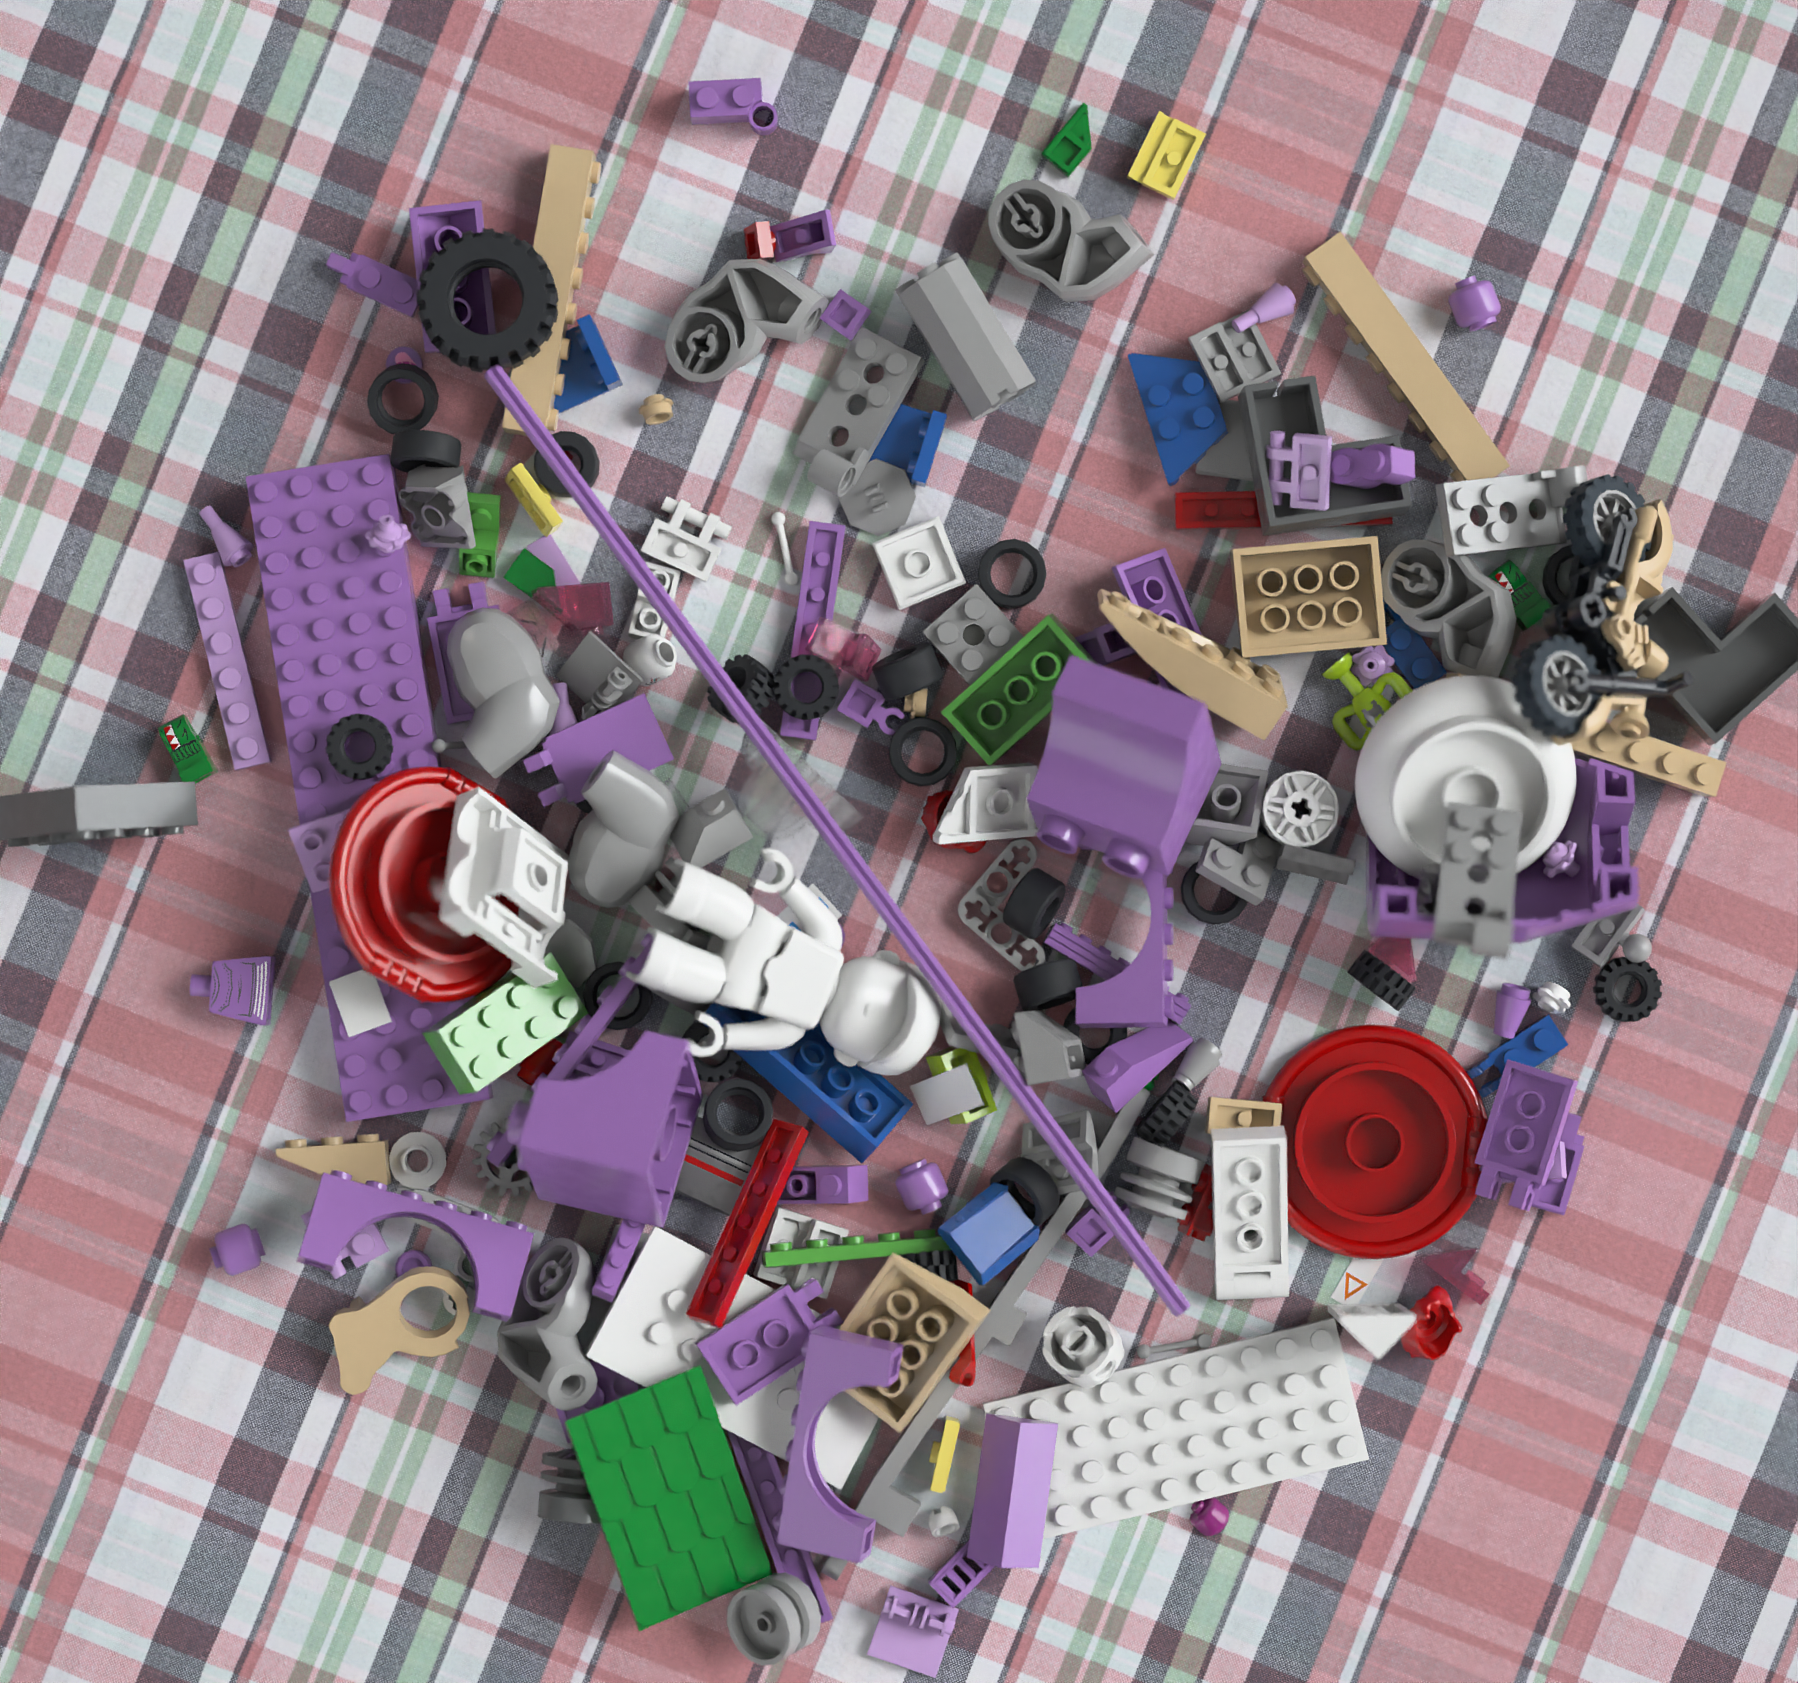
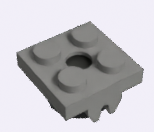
M977 584L922 632L969 686L1024 637Z

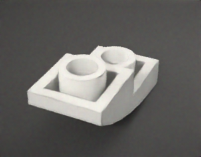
M646 562L671 599L675 601L681 570ZM639 588L628 637L639 640L647 635L656 634L665 639L668 629L667 625Z

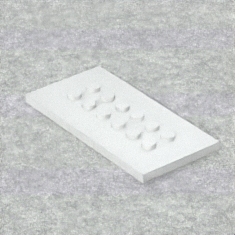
M653 1226L585 1355L644 1387H649L701 1365L722 1428L786 1461V1449L789 1441L793 1440L795 1426L791 1425V1416L794 1407L799 1403L800 1391H797L796 1383L800 1371L804 1370L805 1360L736 1406L695 1344L718 1328L694 1321L685 1315L711 1259V1255ZM745 1274L723 1325L775 1291V1289ZM811 1309L817 1319L821 1314ZM841 1324L835 1327V1329H839ZM845 1391L836 1394L827 1404L820 1416L815 1436L816 1458L822 1476L826 1482L839 1489H842L879 1418Z

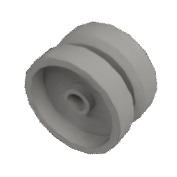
M785 1572L773 1573L758 1583L740 1591L733 1596L727 1608V1625L730 1637L738 1650L746 1658L760 1665H774L789 1655L798 1652L814 1642L820 1631L821 1614L816 1598L810 1588L798 1577Z

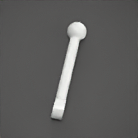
M775 512L772 514L771 521L777 527L786 568L784 580L787 585L793 586L798 583L799 577L793 571L783 526L785 515L782 512Z

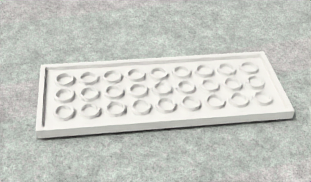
M1334 1317L1115 1370L1111 1377L1092 1388H1083L1080 1385L1066 1382L983 1403L985 1415L986 1413L1058 1423L1043 1539L1369 1459Z

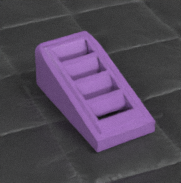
M969 1540L928 1579V1583L952 1608L964 1599L995 1567L974 1560L981 1567L975 1572L966 1563L963 1557L968 1552ZM956 1564L970 1577L966 1583L952 1569ZM946 1575L960 1588L956 1593L942 1580Z

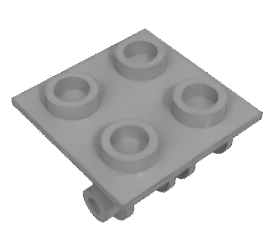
M592 631L586 635L556 674L563 683H567V686L586 703L582 708L581 717L583 720L627 701L644 681Z

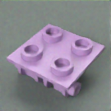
M350 809L288 829L312 893L330 888L329 873L333 845L338 830Z
M890 1585L867 1655L936 1678L949 1637L953 1632L959 1609Z

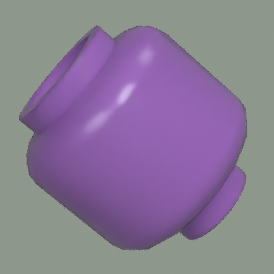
M1471 276L1455 283L1457 290L1451 293L1448 302L1459 327L1469 328V331L1473 332L1497 322L1495 316L1500 313L1501 305L1490 281L1482 280L1477 282L1476 277Z
M924 1158L899 1169L901 1175L898 1176L895 1183L908 1210L920 1209L922 1215L942 1207L940 1200L948 1194V1187L936 1163H927Z
M239 1224L216 1233L214 1238L216 1246L209 1248L216 1269L224 1267L225 1272L230 1276L257 1268L261 1264V1256L266 1255L257 1228L251 1230L247 1224Z

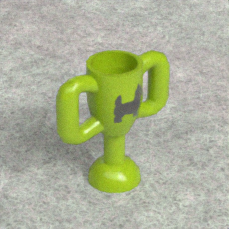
M1348 652L1321 675L1330 680L1339 679L1354 697L1351 704L1339 709L1334 714L1332 724L1334 730L1346 745L1358 751L1362 750L1367 737L1379 719L1393 706L1381 695L1385 686L1389 684L1400 698H1403L1413 690L1395 672L1384 673L1371 688H1364L1350 671L1352 656ZM1357 715L1360 723L1366 729L1361 739L1345 721L1346 717Z

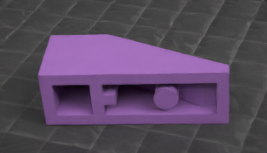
M1167 1018V1027H1148L1108 1046L1082 1070V1073L1091 1093L1117 1113L1191 1044L1193 1039Z

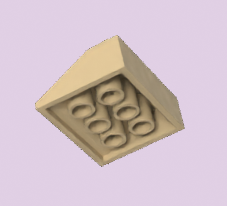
M1378 536L1230 550L1232 584L1242 658L1387 645Z
M893 1253L839 1330L903 1344L898 1380L889 1387L858 1386L847 1389L845 1392L900 1433L915 1417L991 1310L962 1288Z

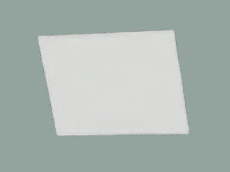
M362 969L329 981L349 1037L392 1022L376 977Z

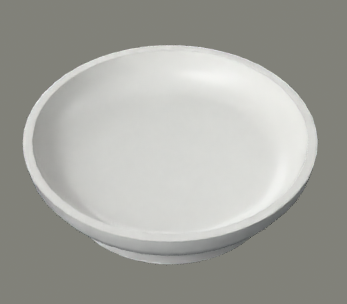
M1470 675L1441 679L1426 684L1407 694L1391 706L1379 719L1367 737L1359 756L1355 776V797L1358 813L1367 835L1377 849L1396 867L1420 880L1424 867L1432 863H1441L1446 813L1449 802L1522 812L1516 874L1537 861L1552 846L1564 828L1572 809L1576 790V764L1571 743L1561 746L1556 745L1551 737L1542 734V730L1536 731L1530 726L1531 721L1528 718L1524 719L1520 713L1522 708L1520 703H1516L1514 698L1516 687L1512 686L1511 682L1487 676ZM1478 836L1471 840L1473 846L1479 850H1486L1491 847V843L1485 837Z

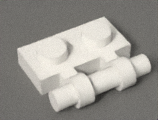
M667 496L661 509L672 514L673 517L669 524L657 518L655 519L641 548V552L707 582L722 550L709 542L713 534L727 540L732 526L721 522V517L710 513L708 516L691 508V503L683 499L679 502ZM684 520L702 528L699 538L680 530Z

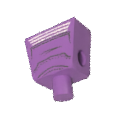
M276 956L213 961L211 975H191L190 996L210 997L209 1012L258 1025H271Z

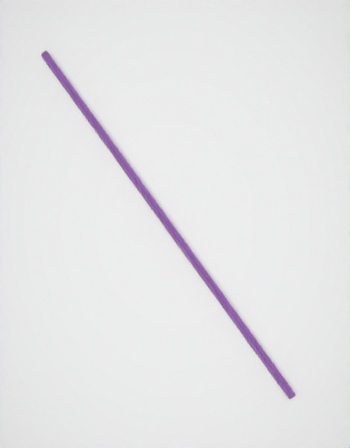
M498 364L488 369L484 373L487 382L1174 1316L1184 1313L1190 1307V1303L1035 1092L1028 1086L1024 1077L511 379Z

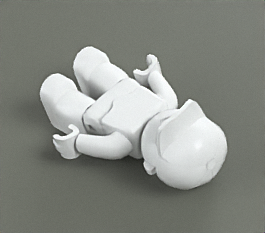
M772 848L760 849L765 861L775 862L777 874L770 882H762L752 878L750 886L770 893L779 891V896L801 922L804 933L785 924L773 914L755 904L749 895L735 884L675 858L674 863L683 868L679 886L670 904L667 907L658 904L656 910L713 933L707 949H700L648 926L647 932L654 936V941L646 964L639 975L628 971L626 977L653 990H659L685 1001L696 1003L713 1001L726 1006L753 1010L768 1016L758 1021L724 1024L721 1027L718 1021L696 1010L693 1018L708 1025L709 1035L705 1041L698 1044L694 1043L690 1038L685 1039L689 1042L693 1056H710L719 1051L721 1047L722 1049L779 1050L796 1043L803 1037L806 1029L814 1028L818 1021L825 1038L834 1047V1056L839 1062L848 1067L857 1064L859 1067L872 1073L899 1075L911 1070L928 1051L937 1037L942 999L917 965L900 961L898 955L892 951L880 950L873 956L858 957L843 964L844 957L839 951L842 945V931L835 915L797 877H793L792 865L784 854Z

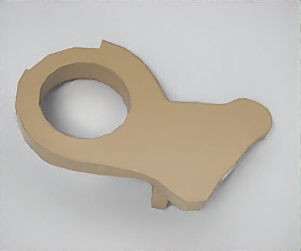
M435 1266L416 1267L394 1280L369 1303L365 1304L362 1298L358 1296L351 1301L350 1308L337 1310L330 1319L329 1328L334 1339L335 1351L340 1366L341 1388L351 1395L366 1391L370 1387L375 1372L396 1351L411 1355L435 1357L445 1355L459 1348L457 1338L465 1331L470 1315L469 1296L463 1282L449 1270ZM426 1286L443 1289L453 1298L456 1304L457 1311L454 1318L448 1325L438 1330L425 1331L414 1328L405 1320L400 1310L402 1300L410 1291Z

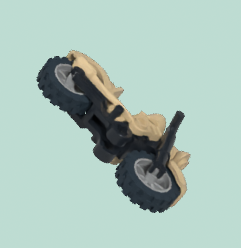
M1606 474L1580 483L1579 486L1571 490V497L1566 499L1564 507L1567 510L1563 514V524H1566L1567 530L1564 532L1567 541H1571V550L1574 553L1568 579L1571 581L1569 597L1566 602L1548 607L1543 612L1542 625L1547 635L1551 638L1532 643L1528 648L1523 649L1519 654L1521 658L1515 661L1513 668L1516 670V673L1512 676V686L1516 687L1514 698L1516 703H1520L1522 708L1520 713L1524 719L1528 718L1531 721L1530 726L1536 731L1542 730L1543 735L1551 737L1553 742L1559 746L1570 744L1595 734L1605 724L1611 710H1621L1610 721L1611 728L1619 736L1627 740L1643 739L1649 735V724L1644 716L1648 697L1665 698L1693 684V676L1688 671L1665 681L1654 680L1668 666V656L1660 646L1649 639L1648 626H1641L1634 621V613L1641 601L1662 594V575L1672 554L1674 535L1672 534L1670 518L1662 500L1658 499L1643 504L1645 500L1641 494H1637L1634 491L1636 487L1630 482H1623L1624 478L1617 475L1611 477L1610 474ZM1565 703H1567V705H1568V708H1567L1566 711H1565Z

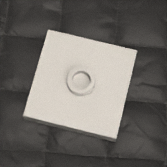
M939 516L872 543L899 611L966 584Z

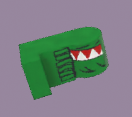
M1510 559L1487 576L1510 591L1516 623L1522 631L1527 630L1539 621L1543 616V612L1548 607H1551L1548 601L1542 598L1531 582L1527 581L1521 570Z
M185 714L158 727L159 734L179 771L178 774L182 782H195L197 784L218 772L201 738L196 734Z

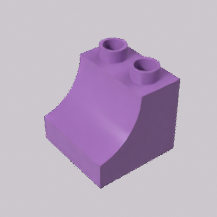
M1070 655L1052 692L1053 708L1049 735L1040 767L1026 798L1036 827L1039 828L1036 836L1047 846L1067 854L1076 853L1080 844L1104 852L1102 860L1108 867L1131 878H1142L1146 868L1169 876L1222 764L1206 704Z
M645 1031L635 1047L624 1058L608 1069L595 1075L575 1080L560 1081L539 1078L532 1102L518 1100L515 1103L508 1124L507 1139L509 1143L518 1145V1169L528 1172L538 1199L652 1226L664 1227L703 1100V1092L688 1040Z

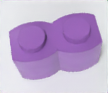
M1372 444L1364 447L1362 450L1341 448L1331 453L1330 481L1333 483L1370 489L1382 483L1401 485L1415 478V454L1408 449L1386 444Z

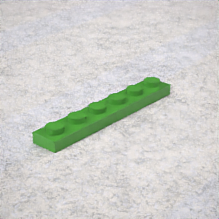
M935 1229L914 1230V1237L900 1238L899 1232L878 1234V1240L865 1242L863 1235L842 1237V1244L828 1245V1239L806 1240V1247L792 1248L791 1242L771 1243L770 1250L761 1251L764 1267L885 1257L891 1256L893 1253L900 1255L951 1249L940 1235H936Z

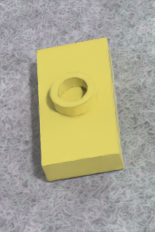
M522 463L511 468L505 477V482L542 534L546 537L559 528L563 520L551 505V497L542 484H536Z
M946 1416L941 1441H933L929 1462L935 1463L930 1491L945 1492L960 1428L958 1418Z

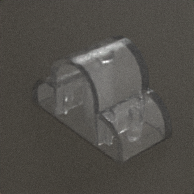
M763 722L843 833L856 827L864 819L863 815ZM744 733L742 742L743 756L748 767L753 772L744 783L739 795V811L746 826L759 837L770 841L791 839L803 831L807 825L817 831L748 735Z

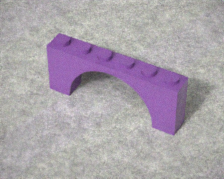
M1082 844L1079 845L1081 850L1099 851ZM1146 868L1141 878L1149 895L1151 922L1146 941L1137 957L1127 968L1107 981L1086 987H1076V1024L1080 1028L1167 1027V1017H1173L1174 1001L1172 995L1167 996V981H1173L1174 966L1173 960L1167 959V945H1173L1174 931L1173 924L1167 923V909H1173L1174 898L1173 888L1167 887V875Z
M331 1170L330 1174L323 1172L296 1262L332 1272L337 1257L344 1246L367 1226L385 1219L397 1217L421 1219L446 1231L456 1240L466 1254L475 1283L472 1312L505 1322L510 1319L534 1233L526 1231V1225L514 1221H506L505 1225L491 1221V1215L479 1211H471V1215L457 1211L456 1205L445 1201H436L435 1205L421 1201V1195L411 1191L402 1190L401 1194L386 1191L387 1185L380 1182L367 1180L366 1184L351 1181L352 1175L342 1171Z
M822 1325L805 1336L802 1345V1356H806L804 1370L800 1371L796 1383V1389L800 1391L799 1403L794 1407L791 1416V1425L795 1426L793 1440L789 1441L786 1449V1461H789L788 1474L782 1480L780 1494L784 1496L783 1508L779 1510L775 1521V1530L779 1531L778 1544L856 1563H861L871 1554L876 1519L854 1511L844 1504L829 1488L822 1476L816 1458V1429L822 1412L836 1394L858 1386L889 1387L897 1381L903 1344Z

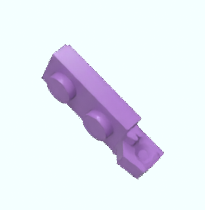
M331 252L326 266L342 274L340 283L346 285L349 290L411 318L414 317L419 306L416 301L417 279L362 254L360 256L352 252L350 259Z
M1568 1113L1560 1141L1565 1143L1567 1178L1547 1180L1546 1185L1541 1186V1190L1535 1189L1532 1207L1560 1215L1565 1214L1584 1150L1582 1145L1584 1136L1577 1134L1581 1116Z

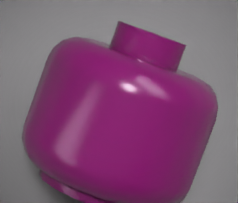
M1215 1497L1193 1503L1190 1523L1204 1536L1217 1535L1226 1527L1229 1511Z

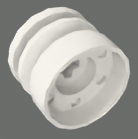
M1306 771L1286 773L1272 781L1265 789L1260 823L1267 835L1281 845L1288 844L1297 847L1315 845L1326 838L1337 823L1339 814L1337 794L1328 781L1315 773ZM1304 800L1306 802L1305 808L1309 810V814L1301 815L1297 819L1294 817L1295 810L1291 808V804H1297Z

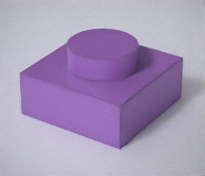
M840 289L820 319L849 340H852L872 311Z

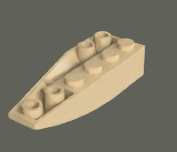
M1100 589L1097 594L1099 608L1121 636L1151 667L1190 698L1204 702L1210 711L1262 740L1267 738L1288 707L1280 678L1281 675L1274 668L1266 664L1259 666L1250 661V657L1242 658L1240 649L1232 647L1230 650L1220 643L1131 603L1118 592L1113 591L1110 593Z

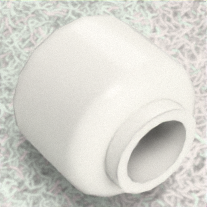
M647 635L630 643L624 650L623 661L644 680L640 686L653 685L670 677L675 670L677 659L675 648L670 641L660 635Z

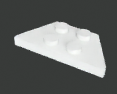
M1032 763L964 768L934 832L933 842L948 844L1036 836L1039 828L1036 827L1026 798L1037 775V766Z

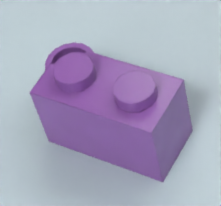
M761 78L688 81L692 125L750 122L752 130L764 136L771 134L777 128L778 116L776 109L771 104L763 102ZM760 111H768L774 118L770 125L759 127L753 121L754 116Z

